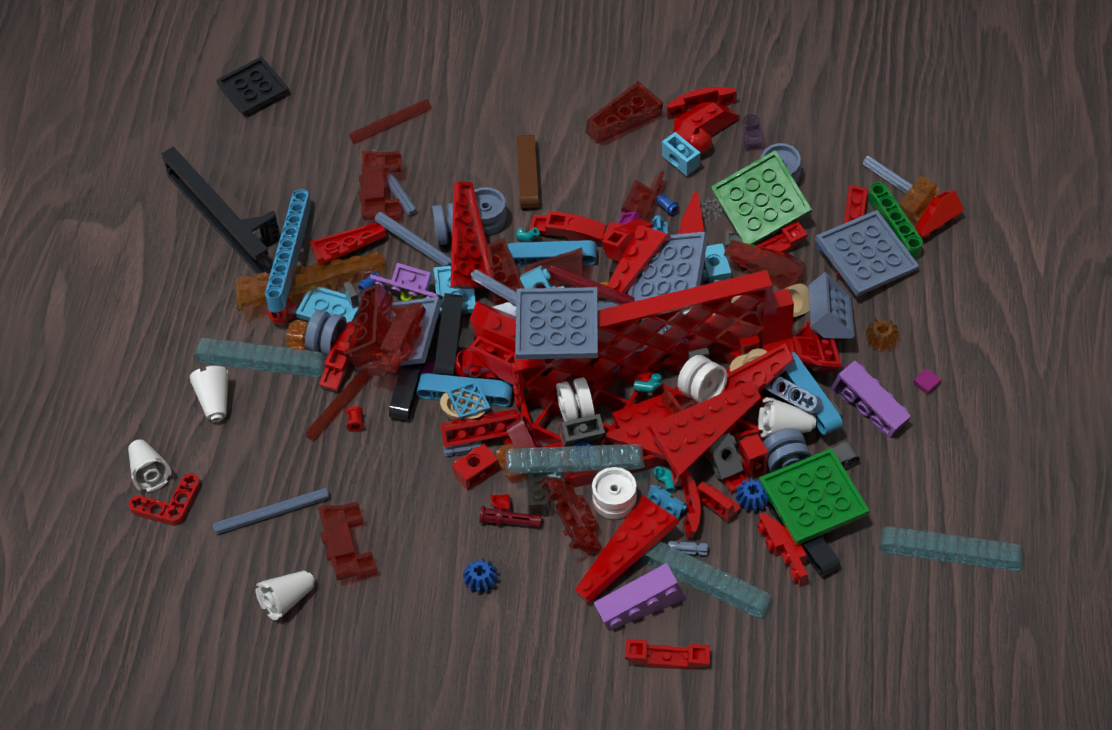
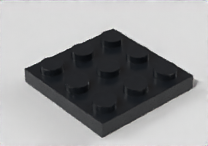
M262 56L216 80L220 89L244 117L290 93L288 86Z

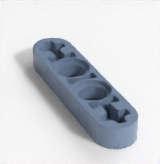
M780 376L773 380V385L768 384L764 388L810 413H817L822 407L821 398ZM782 383H785L786 389L780 393L779 387ZM800 391V398L795 401L794 394ZM806 399L812 401L814 405L811 406L810 404L806 403Z

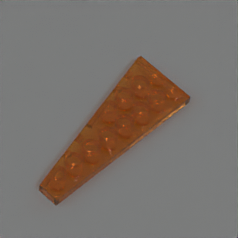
M371 253L368 256H353L345 260L336 259L320 266L318 263L306 267L297 266L288 296L316 289L318 284L324 282L333 284L335 279L341 277L345 279L352 278L358 272L366 274L385 268L383 254ZM259 273L256 276H241L238 279H234L238 311H242L244 306L254 304L255 307L259 306L261 301L266 300L265 291L270 273Z

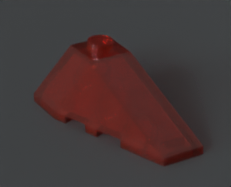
M731 240L724 253V256L754 273L767 270L771 282L783 289L796 283L805 265V262L789 253L736 240Z

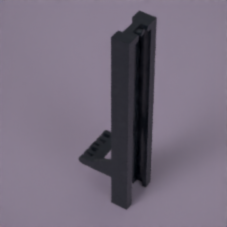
M174 146L161 153L167 177L260 279L271 273L272 266L262 254L265 256L269 255L267 246L281 237L276 213L270 211L261 217L240 219ZM260 228L261 237L257 238L253 232Z

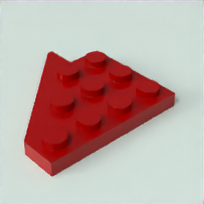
M665 393L613 412L612 417L618 429L605 433V440L667 460L648 427L652 423L677 413L668 394Z

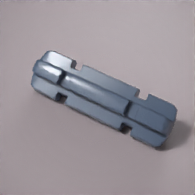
M475 441L449 447L443 446L444 455L453 456V453H456V455L470 453L475 447L481 446L482 442Z
M669 541L668 552L691 555L699 553V555L706 556L708 544L700 543L697 545L695 542L680 541V543H677V541Z

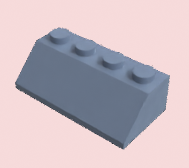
M824 272L808 285L810 327L814 333H819L823 338H853L855 335L851 295Z

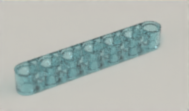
M209 338L198 340L193 356L197 362L204 364L310 377H320L326 361V356L317 351Z
M628 444L508 449L505 451L506 472L519 474L602 471L605 468L611 467L623 468L625 470L640 469L644 467L643 446Z
M897 527L882 528L879 549L887 554L1017 571L1022 568L1024 551L1021 545Z
M661 541L657 542L639 558L643 563L655 569L667 563L676 579L758 618L764 615L772 602V597L767 592Z

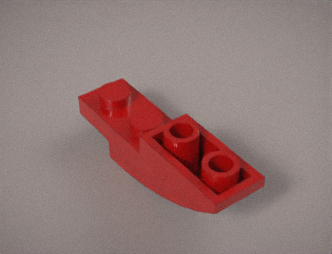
M548 212V216L533 215L529 231L532 228H537L540 232L539 235L566 236L567 240L573 241L589 240L602 242L607 225L578 215Z
M350 321L344 326L324 363L326 368L319 382L321 388L335 392L339 391L349 364L355 359L367 326Z
M764 513L759 514L757 529L761 535H764L767 549L772 551L775 557L781 555L783 563L787 564L790 569L791 579L796 581L799 587L807 585L808 574L804 568L807 555L802 546L794 543L787 529L779 522Z

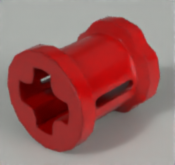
M359 406L347 408V430L351 432L363 430V409Z

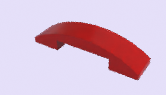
M709 87L685 93L667 105V119L677 118L685 113V110L691 109L701 102H717L723 106L736 104L737 91L734 88Z
M798 221L783 228L782 234L752 248L746 245L733 251L732 255L740 268L760 265L796 247L807 238V233Z
M670 468L674 486H682L689 513L683 524L687 541L692 540L700 521L701 506L699 493L688 469L677 478L673 469Z
M626 639L625 659L637 664L657 668H702L709 666L710 645L689 644L687 648L647 644V640Z

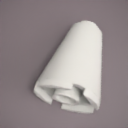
M208 366L202 372H200V369H197L190 375V382L206 418L212 422L222 421L227 411L229 373L222 366Z
M766 397L763 400L765 406L764 408L760 407L758 417V429L763 431L760 434L762 437L768 438L771 434L784 429L795 428L802 433H807L815 428L816 418L813 417L812 413L773 398Z
M133 441L129 445L128 452L131 478L134 486L140 491L144 489L147 492L160 489L168 482V476H171L169 464L146 441Z
M300 571L261 581L256 585L259 586L256 589L257 599L262 609L265 610L267 608L270 612L268 616L273 620H278L314 588L315 580L311 573Z

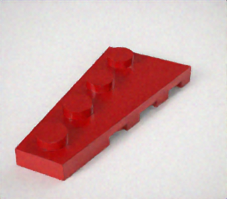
M376 222L310 241V245L320 266L386 237V231L384 226Z
M638 225L607 287L627 294L638 280V274L641 271H645L649 266L647 264L653 255L657 256L661 250V245L664 241L668 242L671 236L668 233Z
M787 343L727 373V383L723 392L749 381L753 382L758 392L764 389L795 363Z

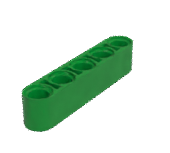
M881 182L873 183L870 186L869 203L875 211L878 210L914 260L918 259L922 251V238L886 185Z

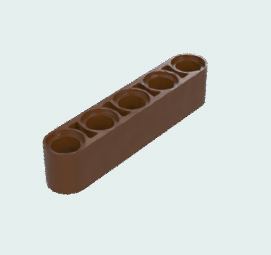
M535 135L516 136L520 207L536 208L539 207Z

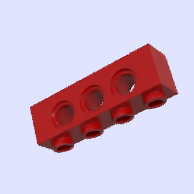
M512 409L485 414L476 419H459L439 423L444 447L507 436L509 434L506 426L520 418L518 410Z

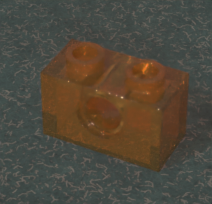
M921 174L899 202V206L904 213L918 220L931 199L935 198L940 191L934 182Z

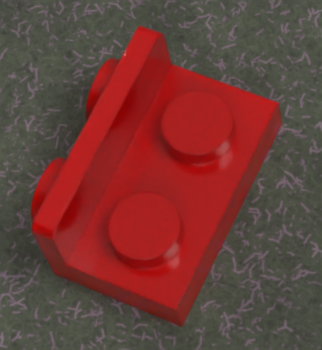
M702 482L697 486L700 502L727 522L740 511V506L712 485L708 486Z

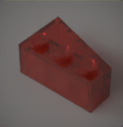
M581 247L526 265L525 273L541 265L543 269L547 268L549 271L550 267L554 265L583 277L584 248ZM553 277L550 279L552 286H574Z

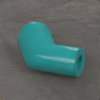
M518 228L515 236L519 241L532 242L540 232L537 228H532L526 233V229L522 231V228Z
M653 374L648 382L635 380L634 390L642 392L656 390L662 384L661 375Z
M657 466L653 471L656 478L665 483L667 492H675L676 488L671 471Z

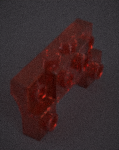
M399 150L389 152L362 151L359 199L361 201V216L364 221L375 220V216L379 212H383L395 221L402 220V203L400 199L388 200V173L402 172V155Z
M421 303L392 307L396 315L394 319L387 318L386 320L390 328L380 347L382 353H370L369 356L373 360L372 365H364L363 367L368 375L385 376L386 372L396 373L401 362L408 361L422 332L419 324L426 309Z
M547 476L540 483V486L551 489V492L546 496L547 500L559 501L555 508L565 527L563 533L574 539L569 544V547L571 549L583 550L588 556H596L602 550L598 537L595 535L599 526L584 496L576 495L572 485L565 484L562 478Z
M358 501L345 505L318 507L324 532L320 533L322 543L328 546V549H324L327 561H332L337 581L357 576L359 580L378 575L372 552L360 555L355 554L349 528L364 524Z

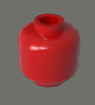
M288 298L282 311L274 313L268 309L270 320L277 325L293 320L296 315V307Z

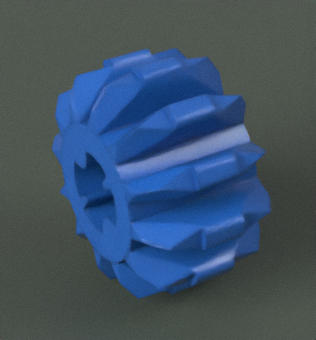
M751 477L749 482L743 480L742 485L737 487L736 499L739 501L740 507L745 506L746 512L749 509H753L755 513L757 508L763 510L764 505H767L769 498L759 483V479L753 481Z
M483 558L480 562L474 559L473 564L467 563L466 570L463 571L464 584L469 587L470 591L476 589V592L479 594L484 589L487 593L488 587L494 588L495 582L498 580L497 568L492 566L491 561L485 563Z

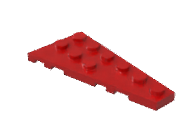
M458 181L454 183L450 288L489 290L472 280L471 276L474 270H479L495 279L473 183Z
M749 381L650 424L648 429L677 478L719 440L738 419L745 415L760 400L761 395L753 382Z
M642 495L575 588L576 593L586 602L590 603L679 524L677 518Z

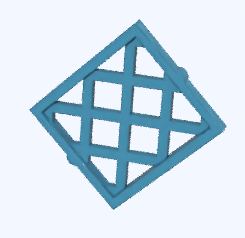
M477 381L447 390V394L460 419L490 410V406ZM474 386L472 391L466 389ZM461 390L459 395L453 393ZM463 392L469 393V397H463ZM472 395L478 396V400H472ZM459 400H465V405L458 404ZM468 403H474V408L467 407ZM478 405L484 407L482 409L476 410ZM465 409H466V410H469V411H472V412L463 414L464 411H465Z

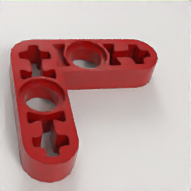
M194 473L184 475L170 503L139 495L134 496L128 503L130 511L133 515L171 526L180 525L184 521L200 488L199 478ZM181 496L188 497V500L184 503L177 501ZM156 507L162 509L158 514L151 513L152 509Z

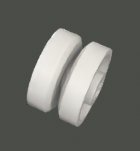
M696 355L690 358L680 371L677 385L679 392L701 403L723 392L727 383V371L724 367L712 362L710 359L702 355Z
M584 377L574 379L572 388L567 381L556 384L558 404L564 422L578 419V413L580 418L594 415L590 390Z
M611 467L605 468L595 476L592 483V499L595 510L601 516L614 520L628 516L637 502V486L633 475L623 468Z

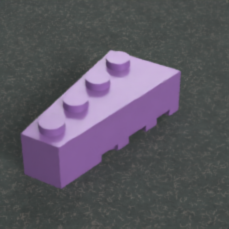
M853 361L838 374L830 388V391L834 394L837 392L843 396L842 400L845 403L849 404L851 402L855 405L859 414L869 416L870 422L888 437L894 435L911 417L908 410L901 406L894 399L893 395L882 388L879 381L872 378L867 373L865 367L856 361Z
M665 563L597 600L594 604L608 630H611L685 600L686 597L668 564Z

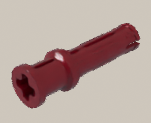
M485 506L481 507L480 524L489 522L496 523L497 526L506 523L541 527L542 515L507 512L502 508L490 509Z

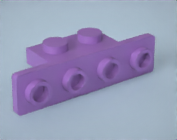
M397 263L392 280L372 274L370 276L371 279L375 280V284L386 287V284L392 285L391 289L401 292L403 289L409 290L408 294L417 297L423 294L426 295L425 298L439 297L441 300L444 298V296L428 291L433 273Z

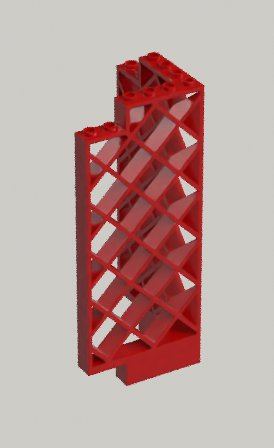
M767 270L598 310V329H600L598 331V357L601 358L593 365L588 364L593 358L516 359V355L513 354L514 362L511 363L514 383L513 390L516 408L521 409L519 416L520 418L526 417L538 440L548 444L542 446L547 459L557 457L559 466L563 465V479L569 483L570 489L592 484L595 476L605 468H623L632 474L653 469L657 466L669 465L667 460L631 449L634 453L627 461L618 463L605 457V453L612 444V442L605 440V433L616 430L618 427L615 421L612 426L602 422L605 431L604 438L596 450L592 451L590 459L585 461L587 463L582 471L572 474L566 453L574 456V445L563 447L559 435L544 429L553 414L563 418L558 404L556 384L568 381L572 376L584 377L590 390L594 411L600 403L613 409L621 410L639 403L646 392L635 390L629 400L608 392V390L617 378L634 385L635 380L648 382L653 374L660 372L662 367L680 374L683 366L688 361V352L707 348L713 342L717 344L709 350V356L731 365L736 357L740 356L738 351L739 339L755 335L760 340L759 349L769 352L787 343L791 353H795L792 341L794 302L788 288L772 292V282ZM740 296L733 303L728 302L733 297ZM757 306V312L751 311ZM694 307L686 314L681 313L686 308ZM714 313L719 314L711 322H705ZM647 318L639 326L634 324L637 320ZM737 322L741 323L732 332L728 331ZM667 324L671 326L663 334L658 333ZM689 334H695L686 343L681 342ZM619 336L624 337L615 346L611 345V343ZM643 345H647V346H648V347L645 348L641 353H639V354L634 353V352H636L641 346H643ZM667 353L671 354L663 362L659 361ZM620 364L624 365L616 374L612 373ZM547 368L554 369L546 377L541 375ZM782 383V384L780 385V387H779V392H780V393H782V392L785 391V389H786V384H785V383ZM661 384L659 388L649 392L656 396L667 393L674 407L678 405L687 409L698 404L692 398L679 392L678 386L676 389ZM524 388H530L531 390L524 395ZM761 396L760 400L753 407L759 410L760 407L764 408L765 403L763 400L766 397ZM777 396L779 401L794 406L792 403ZM525 401L544 409L534 424L531 423ZM752 408L727 430V433H730L735 438V448L739 447V441L747 436L758 434L761 441L766 439V437L760 435L763 431L759 430L758 426L745 421ZM579 449V453H586V449H584L583 451Z

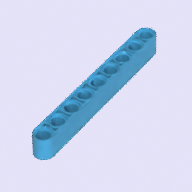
M305 189L296 190L292 194L266 287L265 296L268 309L274 313L280 312L285 308L311 212L309 193Z

